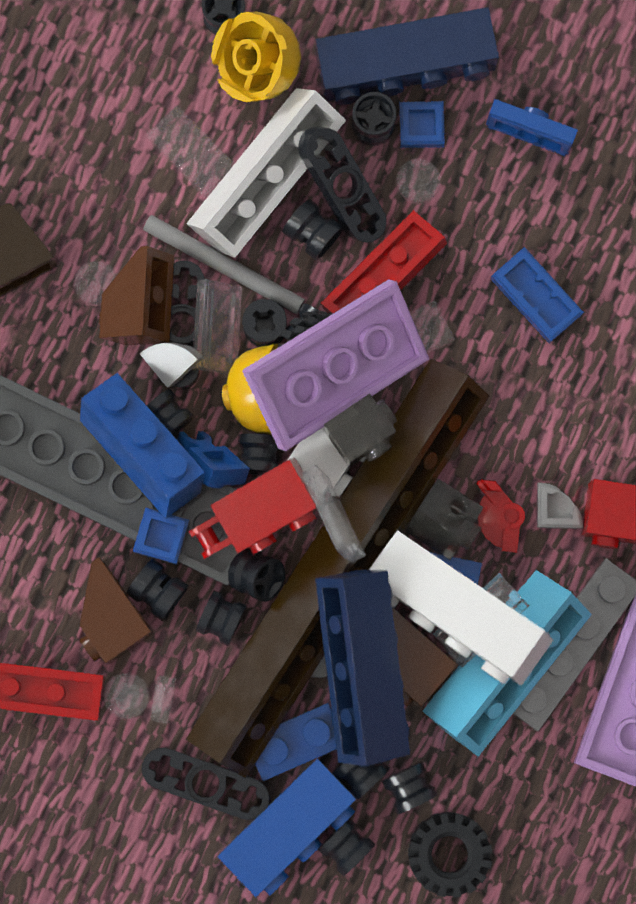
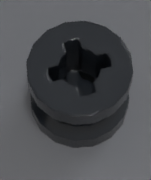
M202 0L201 3L204 24L214 35L217 34L221 25L228 20L227 18L217 19L219 15L234 19L240 13L245 12L244 0Z
M271 299L253 301L243 313L242 325L245 336L251 344L257 347L280 343L284 338L281 334L284 329H287V318L284 309ZM268 315H269L268 318H259V317H258V316L263 317V316H268Z
M171 389L162 392L147 405L173 436L184 429L194 417L189 409L181 408L177 404L176 395Z
M251 433L238 435V445L242 449L240 460L250 468L248 474L263 475L280 465L276 460L277 451L280 449L277 447L272 435Z
M246 548L235 555L228 570V581L234 590L240 593H249L251 597L261 602L270 601L278 595L285 580V568L280 560L269 556L264 557L261 552L253 555L250 548Z
M214 590L199 619L196 632L203 635L208 633L218 636L220 643L229 646L245 614L247 605L240 601L231 603L225 600L222 593Z
M422 761L382 780L385 789L391 791L395 798L394 808L398 815L438 795L435 787L429 785L424 777L426 769Z
M385 762L369 766L341 763L335 769L333 775L338 780H345L351 786L352 795L358 800L389 771L390 767Z
M349 818L322 843L318 850L323 856H331L337 863L338 872L345 876L376 844L369 837H362L356 831V823Z

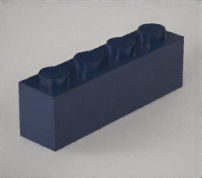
M489 7L315 39V53L324 99L326 101L335 100L337 105L355 103L361 95L369 92H380L390 97L402 93L404 87L421 84L423 89H434L445 85L447 79L464 76L465 81L481 80L488 77L490 71L496 70L499 59Z
M356 570L315 578L338 763L369 766L410 755L409 726L405 715L403 679L400 675L397 651L398 637L394 626L391 602L392 589L389 584L388 570Z

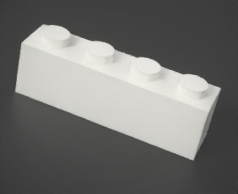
M296 88L186 224L218 252L235 258L306 171L307 167L298 151V144L302 134L309 128L316 126L330 128L337 132L346 119L317 91ZM317 139L318 148L314 151V155H319L328 144V141Z
M398 530L369 569L388 570L389 584L392 589V607L395 608L400 601L413 610L408 618L431 633L436 626L449 635L444 642L465 658H468L471 652L485 660L486 662L481 669L502 684H505L508 678L522 686L553 642V639L542 628Z

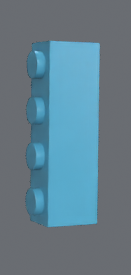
M537 570L521 586L508 606L542 628L553 639V642L522 686L508 678L505 684H502L481 669L486 661L471 652L468 658H463L461 664L422 711L477 757H479L592 615L573 593Z

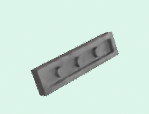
M607 558L603 560L577 596V599L592 615L513 714L535 731L540 730L635 597L636 579Z

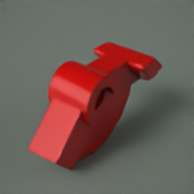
M479 479L476 485L484 493L477 510L480 530L484 537L495 546L500 547L501 551L517 553L520 526L525 519L523 508L513 503L496 481Z

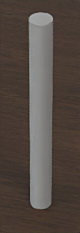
M150 215L143 228L147 233L267 299L277 302L280 306L296 315L304 304L305 299L157 217Z

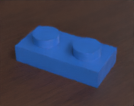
M329 703L280 724L255 763L262 781L336 750L332 710Z

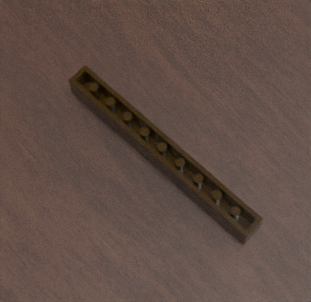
M429 360L379 440L369 452L352 482L344 491L343 496L325 524L320 528L319 533L305 555L295 567L294 572L278 597L272 603L260 625L247 642L231 670L221 682L220 687L204 712L196 721L186 740L221 765L244 778L248 776L324 657L315 578L356 570H369L396 531L398 530L403 533L485 405L490 395L469 375L436 360Z

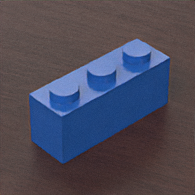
M118 373L81 398V423L165 519L201 493L205 471Z
M317 758L217 857L255 897L263 890L270 896L288 879L289 875L284 871L287 866L296 858L304 863L322 845L317 837L329 825L336 831L355 813V810L350 805L356 798Z

